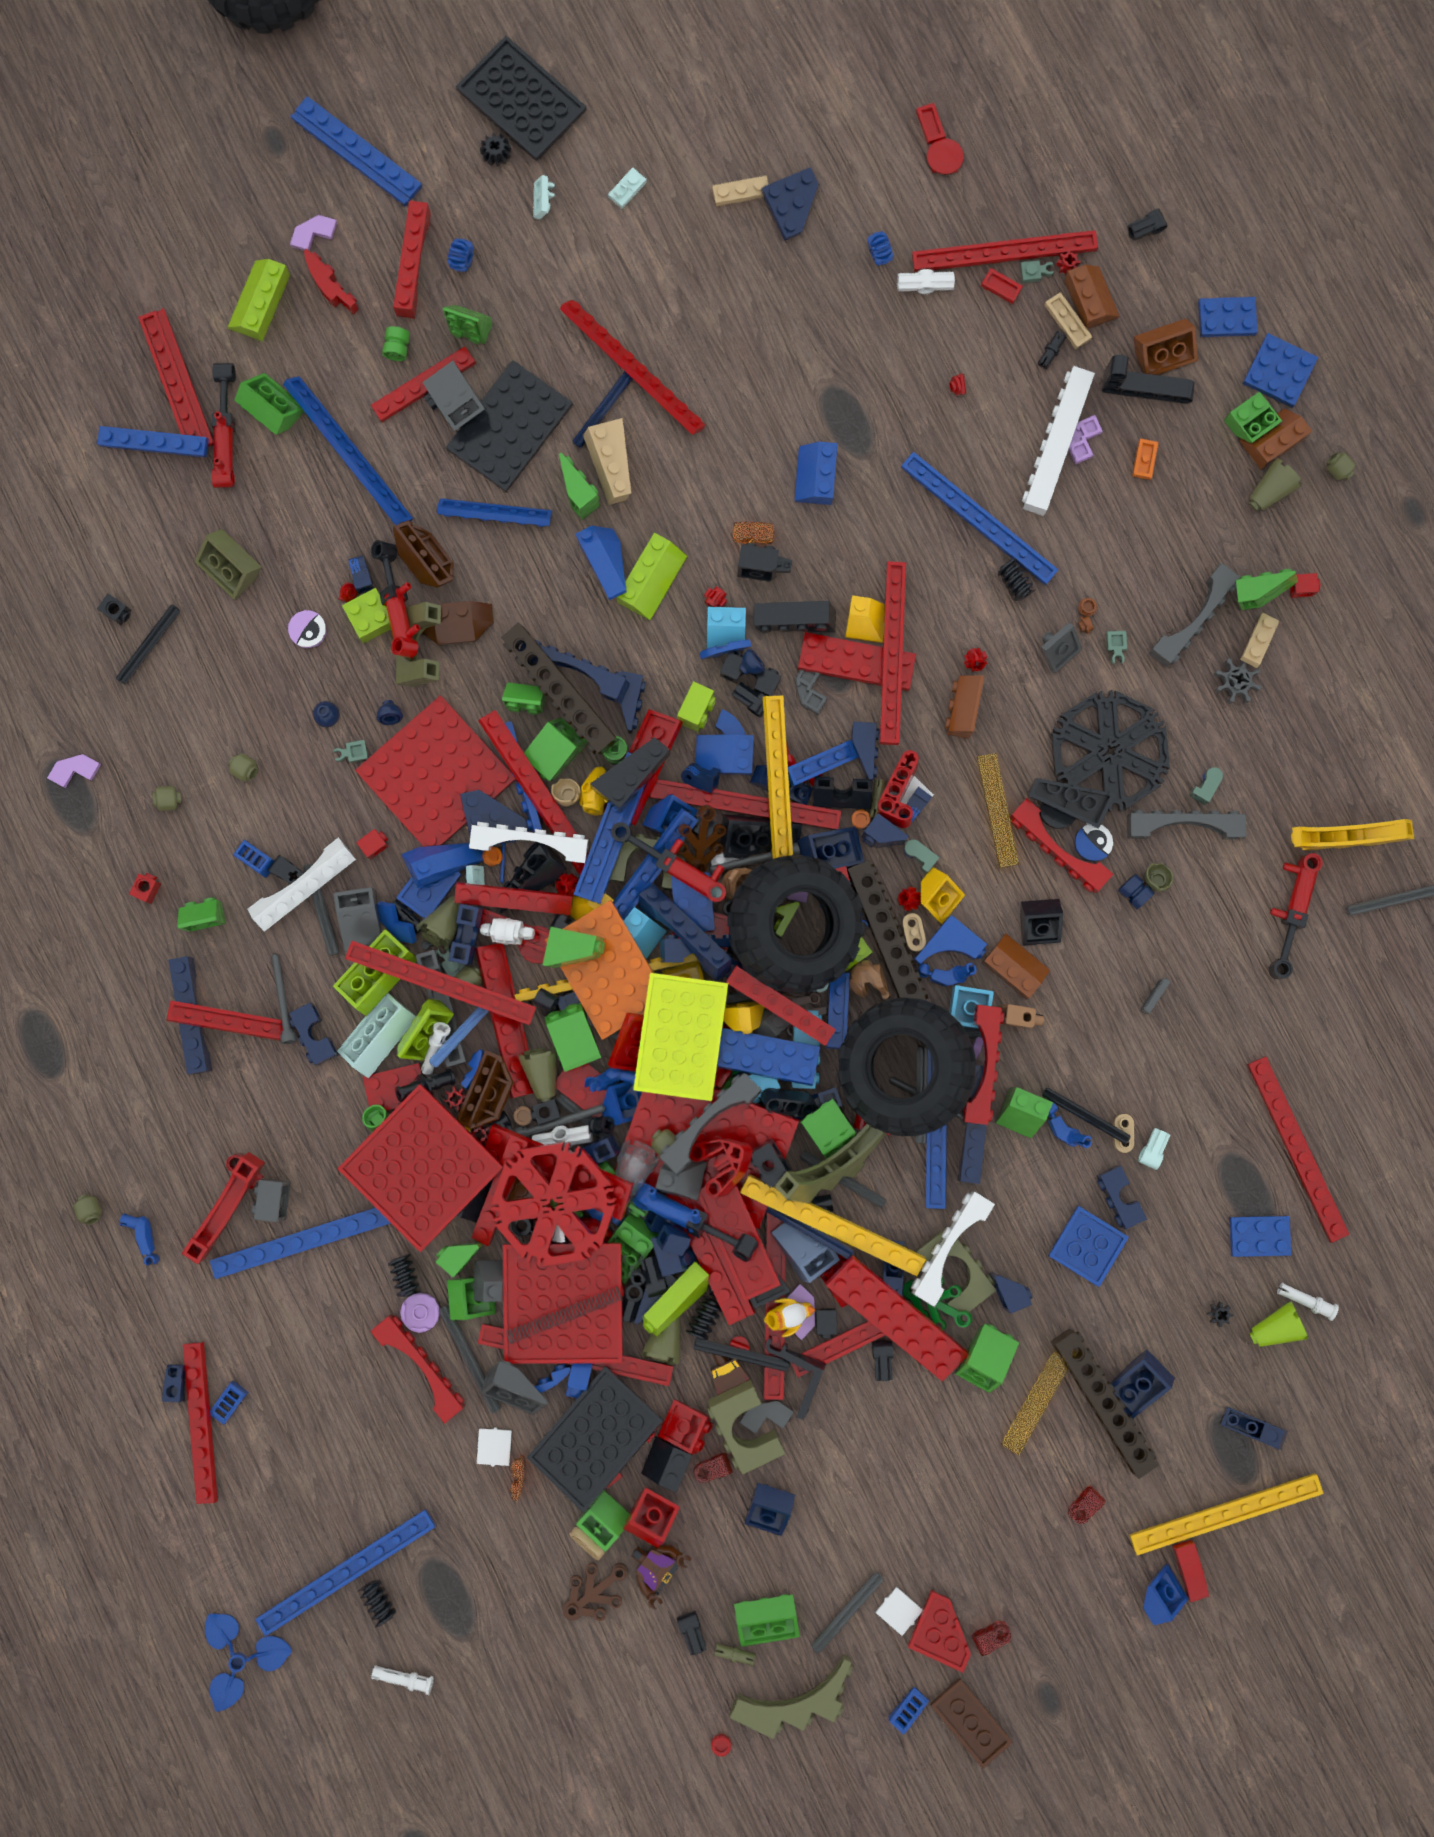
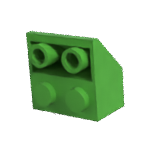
M1258 392L1231 411L1224 422L1235 436L1252 444L1280 424L1282 420L1264 396Z
M507 682L502 702L510 712L519 713L522 710L527 711L531 715H538L539 713H544L546 696L539 689L540 686Z
M604 1490L586 1513H583L578 1518L576 1525L606 1552L624 1531L623 1527L630 1513Z

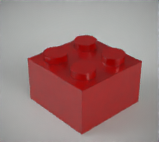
M645 1487L639 1493L623 1529L658 1548L664 1543L680 1506Z

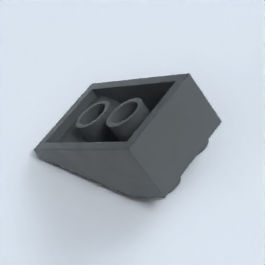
M499 1361L487 1371L480 1392L483 1395L532 1415L545 1407L548 1402L522 1372L507 1361Z

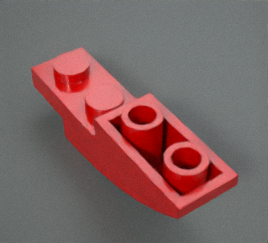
M305 249L304 255L308 269L323 296L335 308L341 303L354 315L359 310L356 298L352 294H346L343 291V287L337 282L334 275V269L329 264L324 265L318 254L314 251L311 253L308 249Z

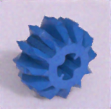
M876 232L868 237V248L875 264L878 266L884 265L893 260L891 243L885 232Z
M461 238L453 240L447 255L450 268L455 271L466 272L471 267L474 255L472 242Z

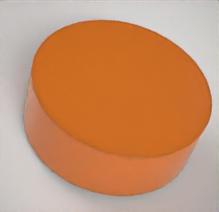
M862 809L855 811L851 817V823L857 829L866 828L871 820L869 813Z
M491 846L490 851L485 850L483 852L482 858L488 866H496L502 861L503 855L499 848Z

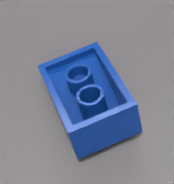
M697 735L696 764L710 771L713 767L720 769V774L752 776L754 735Z

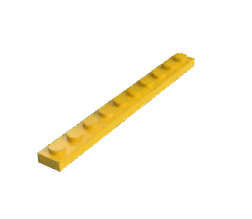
M783 695L763 697L773 859L793 855Z
M692 953L685 957L684 962L661 963V957L651 959L649 965L654 972L699 960ZM564 979L557 981V985L550 987L549 983L537 986L538 989L530 991V988L521 989L519 994H515V998L518 1001L525 1002L533 1000L541 988L554 995L572 991L573 988L568 980Z
M748 1174L740 1190V1193L915 1276H918L926 1261L925 1256L817 1205L787 1200L774 1186L769 1188L761 1179L751 1174Z
M1314 1473L1129 1534L1135 1554L1140 1555L1324 1493L1318 1476Z

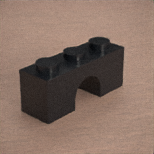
M729 652L720 671V677L737 684L740 677L744 675L740 669L743 655L738 652H734V654ZM765 668V671L759 674H751L757 680L754 691L760 692L765 696H773L781 680V675H778L779 672L772 668Z
M814 777L813 806L870 810L872 780L853 779L850 788L839 790L834 786V777Z

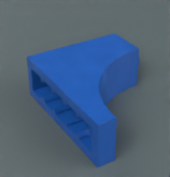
M951 915L915 957L914 962L920 965L931 955L940 952H956L967 956L971 960L976 959V957L980 959L987 951L984 949L987 944Z

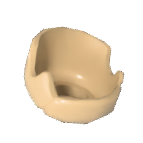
M559 779L556 784H552L551 795L557 804L568 807L574 805L579 800L581 788L572 779Z

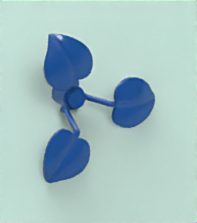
M210 1613L205 1622V1635L208 1643L217 1650L224 1648L228 1644L230 1655L232 1656L228 1663L232 1671L231 1676L227 1673H221L215 1676L210 1684L209 1691L215 1711L219 1712L231 1707L242 1696L244 1682L242 1679L234 1677L236 1672L244 1668L246 1662L258 1657L257 1664L261 1669L265 1671L276 1670L282 1666L292 1653L289 1644L279 1637L266 1636L256 1643L257 1653L246 1657L241 1652L235 1653L230 1640L235 1639L238 1635V1622L228 1614Z

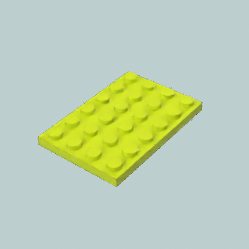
M650 973L634 1091L712 1101L728 983Z

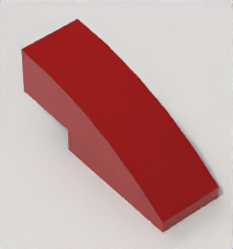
M1187 1540L1173 1545L1172 1548L1177 1560V1566L1190 1603L1209 1597L1204 1572L1194 1542Z

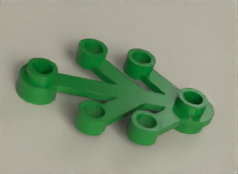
M941 1276V1287H942V1286L944 1285L945 1281H944V1278ZM915 1280L906 1282L903 1286L904 1295L912 1300L914 1307L929 1318L928 1311L923 1310L920 1298L912 1294L911 1286ZM953 1285L948 1290H944L935 1307L927 1303L933 1322L936 1325L938 1322L941 1323L943 1331L947 1325L941 1319L938 1309L954 1317L955 1323L959 1327H967L972 1322L970 1312L966 1310L959 1311L940 1301L960 1296L962 1289L959 1285ZM953 1288H956V1289H957V1291H958V1294H957V1295L953 1293V1291H952ZM962 1315H966L968 1320L964 1321Z

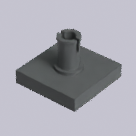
M1071 623L1065 625L1055 635L1047 632L1042 638L1045 644L1041 649L1048 667L1053 673L1060 670L1082 650L1075 627Z

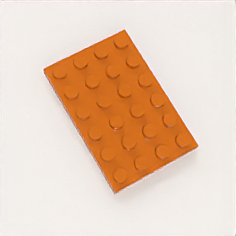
M612 900L563 928L564 930L604 938L605 950L600 955V958L561 967L602 1040L621 1030L627 1012L644 1015L650 973H654Z

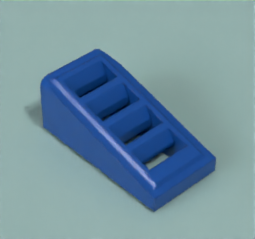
M244 840L233 855L267 878L271 873L268 868L274 860ZM248 847H249L250 850L247 852V854H246V855L244 856V858H243L242 855L245 853V851H246V850L248 849Z
M235 1381L230 1382L210 1410V1415L225 1425L249 1392ZM230 1391H233L235 1394H237L239 1398L237 1399L233 1395H231ZM228 1397L233 1402H235L234 1405L228 1402L225 1398ZM221 1403H224L226 1406H228L230 1410L228 1411L224 1407H222ZM216 1410H221L226 1416L223 1418Z
M913 1687L888 1716L889 1722L904 1735L928 1704L929 1700L918 1689ZM913 1696L921 1702L919 1705L912 1699ZM908 1702L916 1708L914 1711L907 1706ZM903 1709L910 1714L909 1717L902 1713ZM898 1716L905 1721L903 1724L897 1720Z

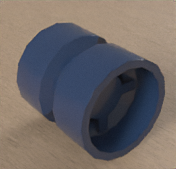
M1134 874L1118 889V892L1124 898H1130L1129 903L1136 910L1155 894L1148 885H1143V880L1137 874Z

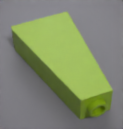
M696 1262L643 1316V1326L647 1332L653 1333L657 1337L708 1291L709 1274Z

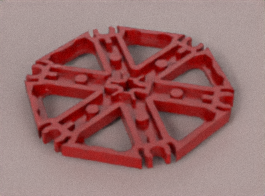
M565 1142L523 1148L515 1153L518 1157L517 1162L511 1157L505 1162L491 1205L498 1204L493 1206L491 1211L497 1210L499 1212V1216L494 1217L493 1221H502L500 1223L496 1222L494 1225L523 1259L526 1258L527 1252L529 1253L527 1256L528 1262L532 1259V1256H536L538 1259L536 1265L538 1266L543 1261V1258L544 1263L542 1266L586 1260L591 1257L592 1253L589 1251V1247H593L596 1251L602 1247L617 1203L609 1204L617 1200L616 1197L610 1198L608 1196V1192L614 1191L615 1188L605 1187L613 1185L611 1180L584 1148L580 1156L578 1155L581 1150L580 1146L576 1148L575 1152H571L569 1149L571 1143H567L564 1150ZM554 1153L557 1156L558 1160L550 1182L531 1161L533 1156ZM579 1164L585 1165L597 1179V1186L569 1191L577 1166ZM512 1175L516 1176L533 1197L506 1201L503 1198V1193L508 1178ZM552 1199H554V1202L560 1203L555 1209L553 1206L547 1205ZM593 1208L602 1209L604 1215L598 1232L592 1234L574 1211ZM538 1217L529 1244H522L509 1229L510 1222ZM557 1226L574 1245L575 1251L573 1253L552 1256L549 1253Z

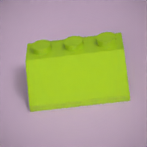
M427 999L418 1015L413 1019L407 1032L402 1036V1040L398 1044L397 1056L403 1059L424 1061L430 1046L428 1042L429 1037L434 1032V1024L438 1022L448 1024L454 1013L440 1000Z

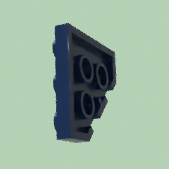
M811 167L766 185L761 189L784 241L800 235L803 231L819 184Z
M475 790L460 794L469 836H471L472 825H477V822L489 823V827L496 828L497 824L508 825L510 830H515L516 827L527 828L525 818L484 792ZM508 840V841H504V842H501V843H498V844H495V845L504 844V843H508V842H513V841H517V840Z

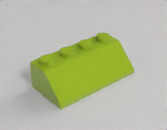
M270 259L255 260L229 322L228 329L260 341L264 340L290 277L286 265Z
M654 533L626 580L627 592L618 596L617 602L651 621L687 559V555L671 541Z
M386 929L369 946L410 962H417L416 956ZM354 962L333 987L356 1010L367 1016L400 979Z

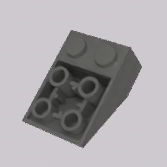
M453 360L423 382L454 431L487 409Z
M369 887L334 893L336 914L345 952L348 951L351 941L370 946L382 933L376 905L378 903L376 890Z

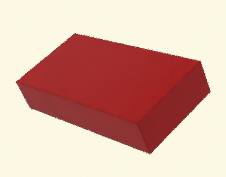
M932 103L917 108L916 114L927 145L939 139H945L946 136L935 104Z
M990 268L981 283V287L1011 304L1014 303L1023 287Z

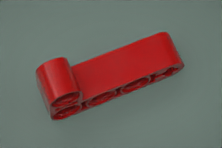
M911 750L902 754L878 802L877 814L879 813L899 828L909 827L913 817L912 808L901 803L918 767V754ZM899 776H904L906 779H903V780H902V779H899L898 777H899ZM891 792H897L898 794H897V795H892V794H890V793H891ZM887 807L890 810L884 811L882 808ZM900 815H906L908 817L901 818Z

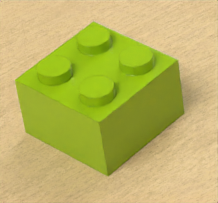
M376 588L342 605L363 644L391 630L387 608L381 604L380 594Z
M693 681L677 715V719L683 722V726L699 732L700 728L704 729L708 721L707 713L708 711L712 712L716 703L714 690Z

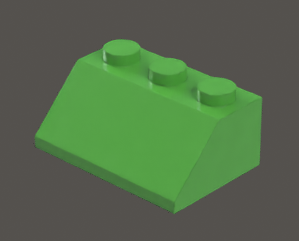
M265 373L241 382L234 399L243 409L248 411L256 420L260 421L276 435L289 430L304 413V410L292 395Z
M784 1594L774 1598H761L750 1602L742 1601L734 1604L741 1647L800 1637L793 1594Z

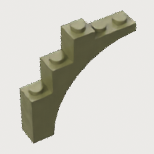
M866 1124L850 1142L835 1154L805 1170L787 1171L774 1187L787 1200L809 1204L821 1189L832 1191L843 1176L854 1178L866 1164L864 1160L887 1133Z
M843 1654L835 1669L824 1681L812 1690L797 1697L786 1700L765 1701L752 1699L738 1693L730 1710V1719L774 1739L776 1733L779 1734L783 1727V1722L781 1721L804 1731L806 1725L809 1726L812 1722L814 1715L812 1712L834 1723L836 1717L839 1718L844 1708L841 1698L837 1695L842 1694L845 1686L843 1683L846 1676L849 1677L852 1672L851 1658Z

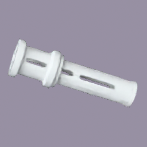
M438 1022L433 1026L434 1032L428 1041L430 1046L421 1067V1071L425 1075L433 1074L434 1067L429 1063V1060L446 1042V1036L450 1033L451 1029L445 1023Z
M1283 1282L1279 1285L1286 1292L1278 1289V1295L1309 1307L1314 1314H1322L1328 1317L1330 1321H1333L1339 1309L1337 1304L1332 1305L1325 1302L1322 1297L1314 1298Z
M376 1665L372 1672V1679L408 1687L409 1691L418 1690L425 1692L426 1695L430 1694L434 1681L433 1676L428 1678L418 1675L417 1672L408 1674Z

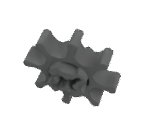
M1229 658L1224 662L1228 672L1223 673L1217 670L1214 673L1215 677H1220L1223 680V686L1217 687L1215 692L1219 693L1221 690L1228 691L1230 694V698L1227 701L1228 704L1234 702L1235 695H1240L1244 703H1248L1251 700L1247 693L1248 689L1258 692L1262 688L1261 685H1256L1252 681V677L1258 675L1260 669L1249 672L1246 669V662L1241 661L1240 667H1236Z

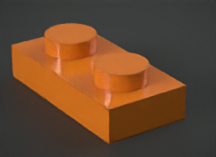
M1140 438L1132 477L1151 480L1159 442Z

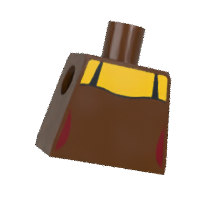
M713 1354L717 1365L710 1369L717 1395L751 1379L738 1360L727 1359L726 1357Z

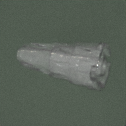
M631 1140L623 1143L614 1174L634 1183L628 1205L632 1202V1199L659 1161V1155L655 1157L656 1152L650 1146L639 1141L629 1145Z

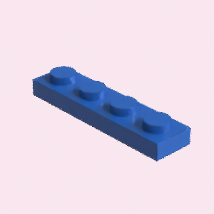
M846 741L789 766L788 779L791 786H795L858 758L852 741Z
M844 973L837 980L829 983L827 1024L836 1030L826 1044L827 1049H840L847 1035L850 973Z

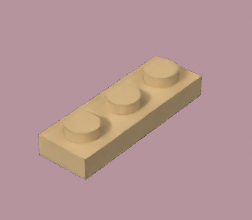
M767 175L713 185L715 205L720 206L763 198L761 189L768 185Z
M1061 292L1045 302L1044 306L1075 349H1078L1092 339L1091 334Z
M1265 613L1259 616L1240 660L1256 668L1260 666L1279 620Z

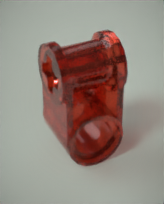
M721 1453L700 1462L694 1468L695 1478L700 1483H706L733 1473L727 1453ZM701 1468L705 1471L708 1470L705 1477H702L701 1474L698 1475Z
M1090 1485L1069 1506L1068 1515L1077 1524H1085L1103 1507L1106 1500ZM1077 1510L1082 1514L1080 1517L1076 1513Z
M996 1621L985 1628L977 1630L971 1637L980 1655L985 1656L1008 1644L1012 1635L1007 1623ZM1002 1630L1004 1635H1001L999 1631Z

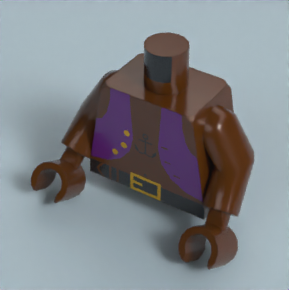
M652 1545L647 1553L637 1546L631 1557L639 1562L636 1567V1579L642 1593L648 1600L650 1608L657 1610L654 1602L657 1600L659 1604H662L663 1601L655 1595L660 1594L678 1567L688 1568L684 1564V1559L691 1561L690 1556L683 1555L682 1552L672 1545H660L658 1548Z

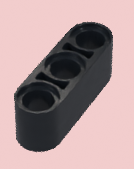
M767 1088L760 1096L769 1113L774 1112L805 1118L808 1114L818 1110L812 1095L805 1092Z

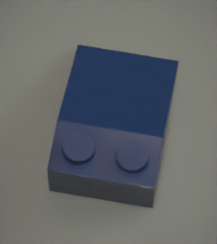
M855 826L812 834L797 840L800 855L821 859L829 863L834 869L844 866L848 868L865 862Z
M1145 1350L1111 1384L1115 1389V1397L1117 1399L1120 1398L1126 1407L1124 1411L1127 1416L1130 1415L1132 1418H1135L1172 1389L1175 1377L1148 1350Z

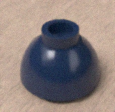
M748 649L743 655L740 669L746 675L748 673L759 674L765 671V665L755 651Z
M385 700L377 711L376 719L383 725H394L403 719V713L392 700Z
M322 701L314 707L313 718L321 727H331L339 719V709L330 701Z

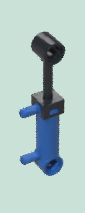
M643 1183L632 1199V1202L638 1208L644 1211L650 1210L687 1229V1233L697 1238H700L705 1231L734 1246L732 1253L740 1260L749 1262L759 1245L758 1241L748 1234L743 1233L740 1238L736 1239L708 1225V1214L698 1209L692 1210L658 1193L654 1187Z

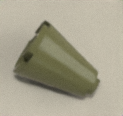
M1277 458L1272 462L1249 497L1251 501L1249 505L1255 511L1267 509L1303 485V483H1299L1301 481L1299 475L1288 464L1286 466L1281 464L1283 460Z
M450 896L416 926V930L420 929L422 931L421 936L437 948L440 945L444 946L443 950H447L450 947L458 928L456 920L459 905L462 903H454V896Z
M545 1047L523 1052L524 1056L518 1054L519 1061L536 1099H540L541 1102L552 1100L556 1092L557 1051L555 1047H550L548 1051H545Z
M681 1316L657 1337L653 1333L650 1334L641 1357L646 1359L653 1357V1361L679 1365Z

